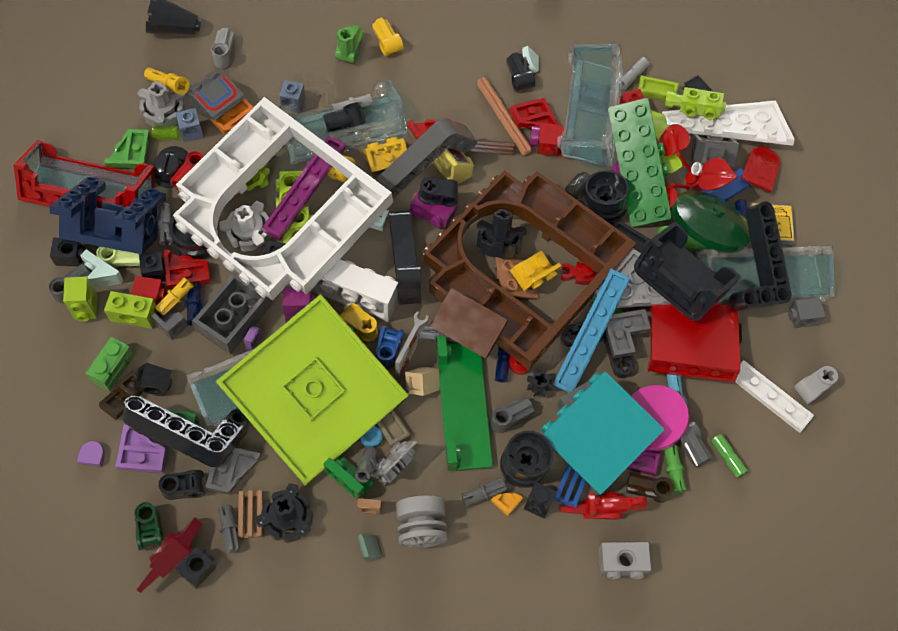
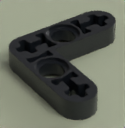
M583 323L569 325L562 332L560 338L564 345L572 347ZM604 331L599 342H605L614 375L625 379L631 375L634 368L631 356L623 357L622 364L624 367H627L626 371L623 372V369L619 368L621 364L620 358L613 359L606 331ZM571 332V335H575L574 339H570L567 333Z

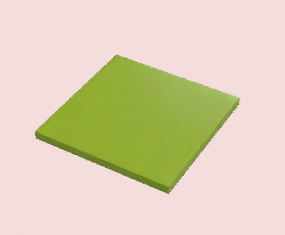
M321 294L216 381L304 485H307L324 470L323 463L329 457L332 460L338 458L409 396Z

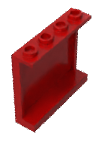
M672 304L649 306L648 311L651 312V340L647 372L735 383L741 371L738 311L733 310L729 305L716 304L702 319L691 321Z

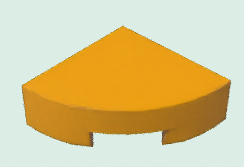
M500 493L495 495L491 502L509 516L523 500V497L516 493Z

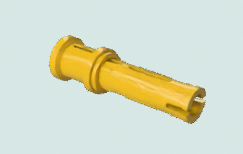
M147 68L144 71V77L147 80L165 84L167 90L174 91L179 95L186 94L190 88L189 80L182 76L179 77L177 74H165L153 68Z

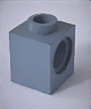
M284 80L279 94L281 110L301 113L306 98L304 84Z
M196 108L176 112L183 142L203 138Z

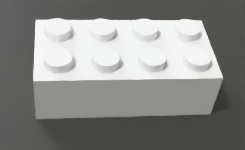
M348 260L337 261L311 289V292L315 294H321L323 297L346 306L355 303L369 315L389 322L398 303V282L394 278L381 276L369 268L363 269Z

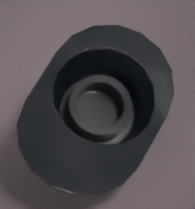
M170 146L159 152L154 161L155 183L164 188L174 187L170 180L185 163L188 154L186 150L178 146Z

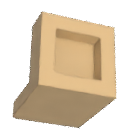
M419 367L405 372L406 389L409 391V394L424 396L440 390L439 368Z

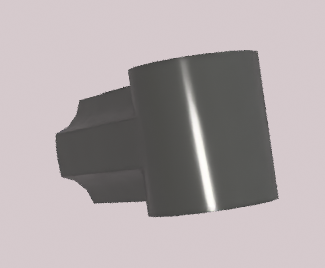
M81 264L64 277L52 279L48 289L58 303L64 304V290L58 292L64 288V279L69 277H88L90 272Z
M523 396L504 407H497L491 416V429L496 433L506 432L510 426L534 414L532 403ZM502 417L506 420V422L500 423L496 420V418Z
M693 420L689 421L687 431L676 444L678 447L683 448L692 465L696 468L710 461L712 456L701 439L698 425Z

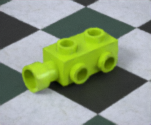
M684 87L683 95L667 91L665 107L672 108L673 106L681 107L680 112L688 117L700 115L704 116L707 120H713L714 118L719 119L720 113L724 114L726 102H723L724 93Z

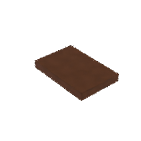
M451 288L429 326L487 359L509 320Z

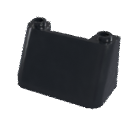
M675 221L648 242L636 260L634 270L642 280L688 319L699 321L725 296L742 276L730 267H722L717 273L713 272L683 247L688 240V234Z

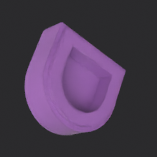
M256 326L250 327L244 338L246 350L252 352L256 348L261 338V328Z
M94 441L85 443L80 449L77 459L78 464L101 467L104 459V449L99 443Z

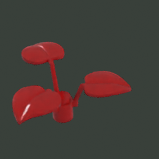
M672 124L661 135L659 142L664 144V156L670 157L676 153L689 171L685 177L686 185L673 183L669 186L665 181L670 210L679 196L675 187L686 190L691 188L693 191H712L724 187L737 179V175L722 158L710 159L703 165L702 173L698 175L692 174L691 167L680 154V151L687 149L690 144V135L683 126Z

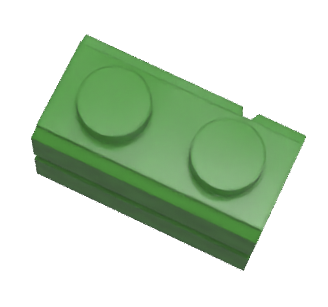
M110 337L85 374L93 384L110 392L126 369L127 363H130L134 357V354L128 345Z

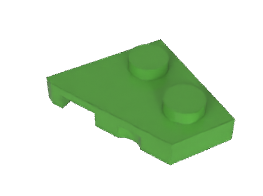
M128 129L123 135V139L114 147V153L110 158L106 157L104 160L105 166L135 168L138 164H146L150 139L149 130Z

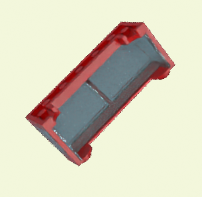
M36 140L13 165L18 200L48 207L87 177H96L98 180L106 182V190L97 197V208H102L103 202L123 205L125 208L127 206L130 207L134 198H137L147 189H153L155 184L153 165L141 163L135 167L134 172L74 160L57 156V151L53 145Z

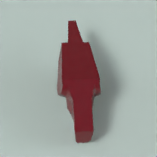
M194 517L184 529L177 533H170L163 540L156 553L149 557L151 561L149 567L152 569L136 590L139 593L144 591L159 576L164 578L191 552L193 549L191 547L192 539L203 526L198 519Z

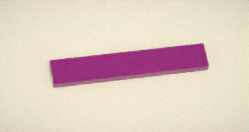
M327 136L324 141L341 155L346 149L345 143L330 136ZM315 154L262 227V232L281 241L333 166Z

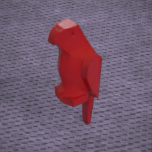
M617 492L596 496L594 493H588L587 499L583 500L582 504H578L576 508L562 506L559 507V512L583 514V518L618 520L622 519L623 515L627 512L645 510L648 505L647 497L620 496Z

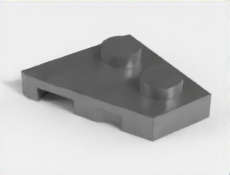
M235 448L222 465L210 468L205 487L206 490L229 494L259 460L260 453Z

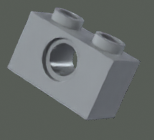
M649 542L601 543L598 548L600 576H607V579L610 580L620 579L621 576H630L631 579H643L651 571ZM619 557H626L630 562V566H623L619 561Z

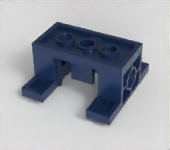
M87 177L50 205V214L59 215V238L143 254L157 240L158 210L166 202V193H161L157 189H147L137 198L133 199L130 207L127 206L125 208L123 205L103 202L102 208H97V197L106 190V182L100 181L96 177Z

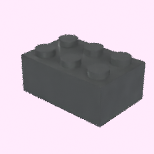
M233 273L192 322L196 332L231 355L245 338L250 327L255 326L271 307L270 300L267 296L265 298L260 296L255 291L256 287L254 285H247L237 274Z

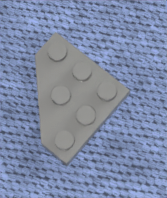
M633 248L614 269L631 278L617 308L671 304L636 274L634 264L640 253ZM603 283L594 292V297H597Z

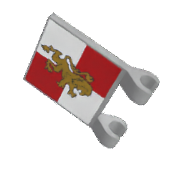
M418 311L414 315V327L395 362L396 379L398 380L401 379L418 344L426 339L418 338L419 329L428 324L429 316L426 315L424 320H419L420 312Z

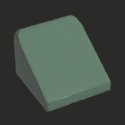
M360 534L358 541L364 561L367 563L381 558L382 554L376 536Z

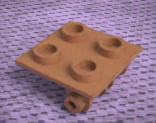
M495 257L496 266L494 268L497 272V284L513 297L539 299L537 288L533 289L530 287L524 291L510 272L514 266L524 260Z

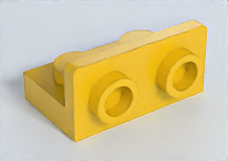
M392 137L386 140L387 143L381 145L378 142L367 145L363 152L367 157L371 173L387 169L407 150L404 138L398 140V137Z
M540 251L514 266L510 272L525 291L530 287L536 289L544 283L543 280L545 278L547 281L558 275L556 271L561 267V264L558 263L552 266L544 253Z

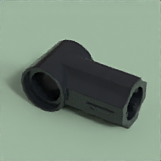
M518 52L512 53L507 57L506 63L511 73L514 91L535 87L534 74L531 70H528L523 55Z
M359 102L348 104L341 110L323 115L328 133L345 127H359L366 123Z

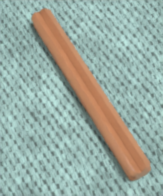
M482 77L478 79L477 85L521 154L524 156L530 154L532 147L519 127L516 126L512 116L487 78Z

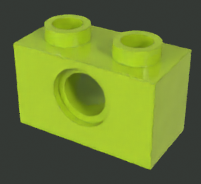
M113 291L110 292L104 309L111 322L150 329L154 325L151 315L153 313L157 315L158 312L152 298Z

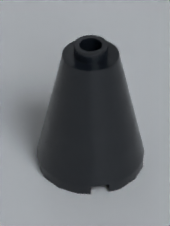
M168 0L150 1L146 33L195 35L196 31L199 32L201 20H198V15Z

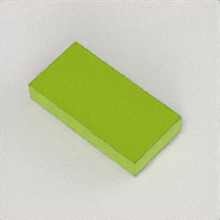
M640 76L638 89L641 90L645 97L666 101L667 91H673L677 94L679 83Z

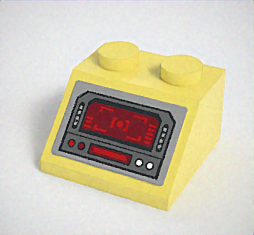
M447 148L433 161V164L445 179H453L458 184L473 175L474 164L471 158L466 157L463 152Z

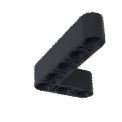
M764 201L746 210V220L760 287L748 288L732 293L729 303L735 311L773 307L789 302L792 297L775 210L771 203Z
M410 210L389 212L399 305L421 303L420 265L416 263Z
M139 396L128 397L124 402L123 422L126 425L209 467H219L224 463L246 435L249 423L247 417L239 408L230 411L216 430L211 433Z

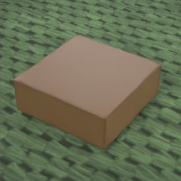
M358 498L357 509L359 513L381 514V500Z

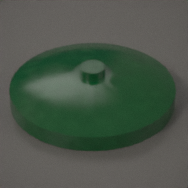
M686 191L681 193L673 204L672 212L676 222L686 230L691 238L708 248L720 252L735 253L744 250L751 240L746 218L730 203L715 195L702 191Z

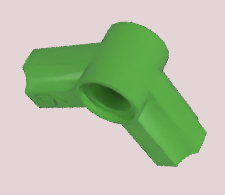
M357 25L339 29L335 59L355 64L359 54V46L364 37V30Z

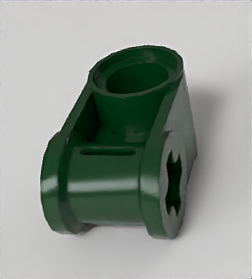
M149 502L140 503L134 511L136 542L139 551L144 550V547L160 546L164 540L159 511ZM147 510H152V516L147 520H143V513Z

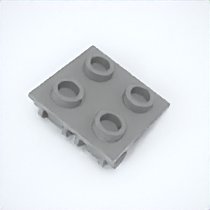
M405 441L396 443L389 450L391 454L386 459L382 458L376 463L375 470L371 475L380 476L378 480L384 486L387 483L390 484L397 474H400V470L395 464L404 469L415 458L416 452L412 447L417 442Z

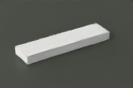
M743 360L740 363L741 371L735 383L800 433L814 417V414Z

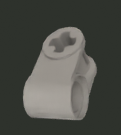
M824 366L812 375L802 379L793 388L808 405L837 381L838 373L833 367Z

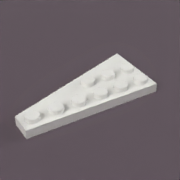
M776 101L726 105L724 114L720 113L719 119L714 118L713 120H707L704 116L700 115L688 117L681 113L680 110L662 112L669 126L679 124L691 134L792 146L795 141Z

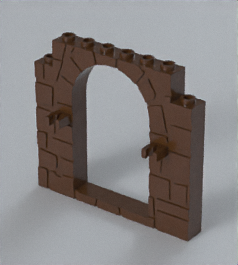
M504 170L500 175H496L492 179L487 189L483 188L479 192L474 202L467 204L464 212L452 220L451 226L447 230L443 229L439 233L437 240L433 244L430 243L423 251V263L436 272L429 280V293L443 302L450 289L453 288L509 320L496 344L530 370L594 297V292L605 281L610 269L614 270L633 248L635 249L636 242L538 171L532 176H528L522 183ZM498 210H507L542 231V238L547 242L550 239L585 265L592 268L597 275L551 326L475 268L467 259L462 247V238L466 230L474 222L482 217L492 215Z

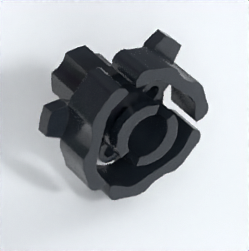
M498 210L494 212L493 224L483 220L477 223V227L480 230L477 235L476 247L480 248L481 253L489 257H499L501 259L514 258L515 254H520L522 236L526 235V229L524 227H511L513 214L507 210Z
M289 483L286 490L272 494V504L269 500L264 502L261 514L256 517L258 527H265L267 533L275 541L280 540L281 537L278 532L271 528V525L282 531L296 529L290 534H282L283 540L286 543L298 540L301 535L305 537L311 531L310 527L313 520V512L310 509L309 500L299 493L298 485ZM302 504L307 509V517L304 521H302L304 516Z

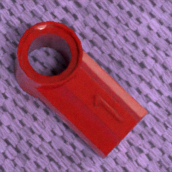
M192 151L187 154L185 163L170 180L175 189L178 190L176 184L195 166L193 164L198 163L204 157L201 152Z

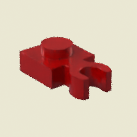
M576 262V267L568 263H564L561 266V270L569 272L568 274H561L562 281L575 279V284L588 285L597 275L592 268L583 262Z

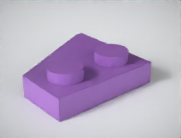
M124 425L115 467L117 470L163 473L167 450L161 445L150 441L146 436L132 430L128 425Z

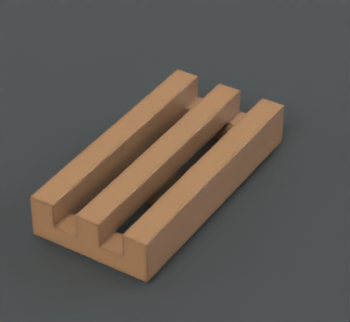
M257 490V492L239 491V539L262 538L263 527H258L257 525V532L253 533V498L257 497L258 516L263 508L262 490ZM244 498H248L247 533H244Z

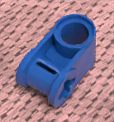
M383 325L376 349V358L385 369H390L395 365L399 349L402 345L404 330H392ZM383 354H389V355H390L389 358H383V357H381V356H382Z

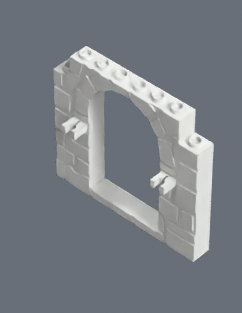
M264 97L176 184L180 192L178 194L179 197L186 203L173 216L177 222L176 227L182 233H190L192 235L191 239L197 245L207 247V252L213 258L217 259L219 257L224 261L223 265L229 271L233 272L235 270L240 274L239 278L247 285L252 283L256 287L255 291L263 298L267 296L273 301L288 284L299 292L301 290L307 295L317 282L354 245L359 237L393 203L392 192ZM292 137H295L300 143L348 178L291 240L275 252L261 256H246L235 252L231 254L223 247L219 240L217 231L218 220L225 205L238 192L243 194L247 190L246 183Z

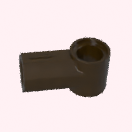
M630 472L626 493L652 498L658 503H664L672 495L674 484L667 477L655 478ZM658 486H663V487H665V488L667 489V492H668V493H666V494L660 493V492L657 490V487H658Z

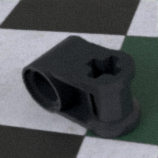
M425 178L421 181L418 199L423 204L455 206L458 203V182L453 179Z
M189 470L165 474L159 480V489L163 497L168 500L203 497L205 495V490L202 489L204 472L202 470ZM170 483L176 484L173 490H165L166 485Z

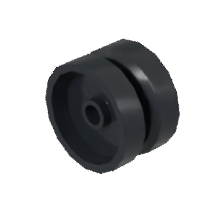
M172 216L169 223V233L178 253L181 256L182 254L191 256L193 259H205L210 256L207 252V247L197 245L191 239L192 235L186 232L184 234L176 227L177 222L174 216Z

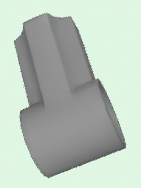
M221 28V30L217 31L215 43L211 47L213 63L219 69H225L231 64L230 55L235 35L229 28Z

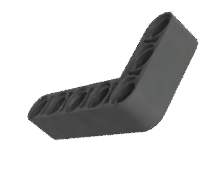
M442 118L435 122L375 180L392 192V198H394L447 148L466 153L477 145V140L466 125L448 118Z

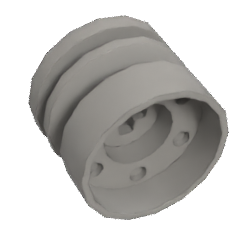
M414 496L399 500L396 503L397 521L405 523L398 527V533L401 534L398 536L400 546L427 548L443 544L447 541L446 523L438 521L445 517L443 498L437 496Z

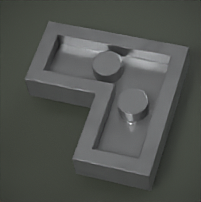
M645 309L612 315L605 331L613 359L634 355L636 351L631 335L650 331L651 327Z

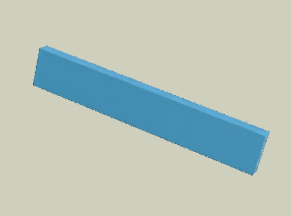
M610 269L553 382V386L567 393L576 389L631 280L630 277Z

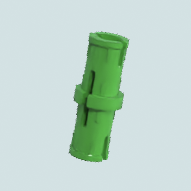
M674 445L664 449L667 468L665 469L674 484L673 493H681L687 490L682 472L684 471V466L680 462L678 446Z

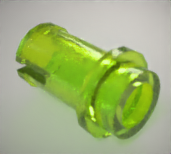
M156 125V127H152V138L157 139V141L159 139H178L177 126L159 127V125Z

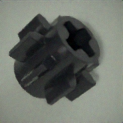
M535 369L533 376L528 375L527 382L530 383L527 385V390H532L534 397L537 395L546 397V390L552 391L553 385L549 384L552 382L553 376L549 377L546 374V370L538 372Z

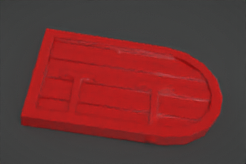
M764 146L754 148L748 155L741 180L770 193L780 168L779 156L775 151Z

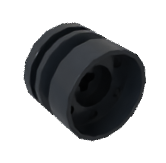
M603 170L592 174L586 181L584 205L611 225L621 221L625 216L629 192L627 180L616 171Z
M535 431L516 433L509 440L500 459V470L504 478L510 484L519 488H529L534 486L535 482L539 483L551 467L554 459L553 448L549 440Z

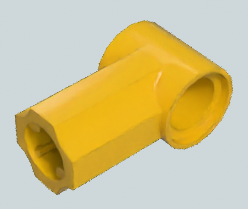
M379 18L372 24V29L379 40L384 56L404 49L400 35L394 33L387 19Z

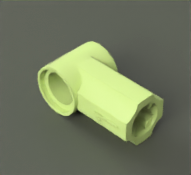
M101 246L97 249L98 258L115 269L118 266H140L139 254Z

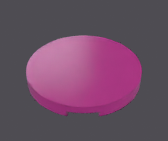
M661 385L647 386L631 395L665 429L645 450L660 451L674 446V443L687 431L690 421L689 410L682 396L675 390Z

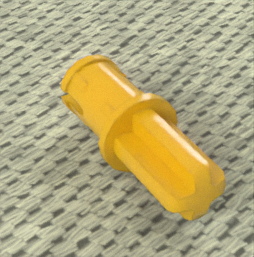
M183 277L172 290H168V294L155 307L161 315H166L178 302H182L181 299L194 285L187 278Z

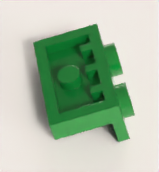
M342 455L335 460L329 457L323 463L325 472L357 500L362 498L373 486V482L370 479L364 483L359 482L355 477L357 468Z

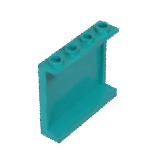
M597 372L588 381L591 385L585 391L581 388L572 397L575 401L569 407L565 404L556 413L559 418L554 423L549 420L541 428L542 435L549 440L552 448L598 495H601L665 430L606 372H603L601 375Z

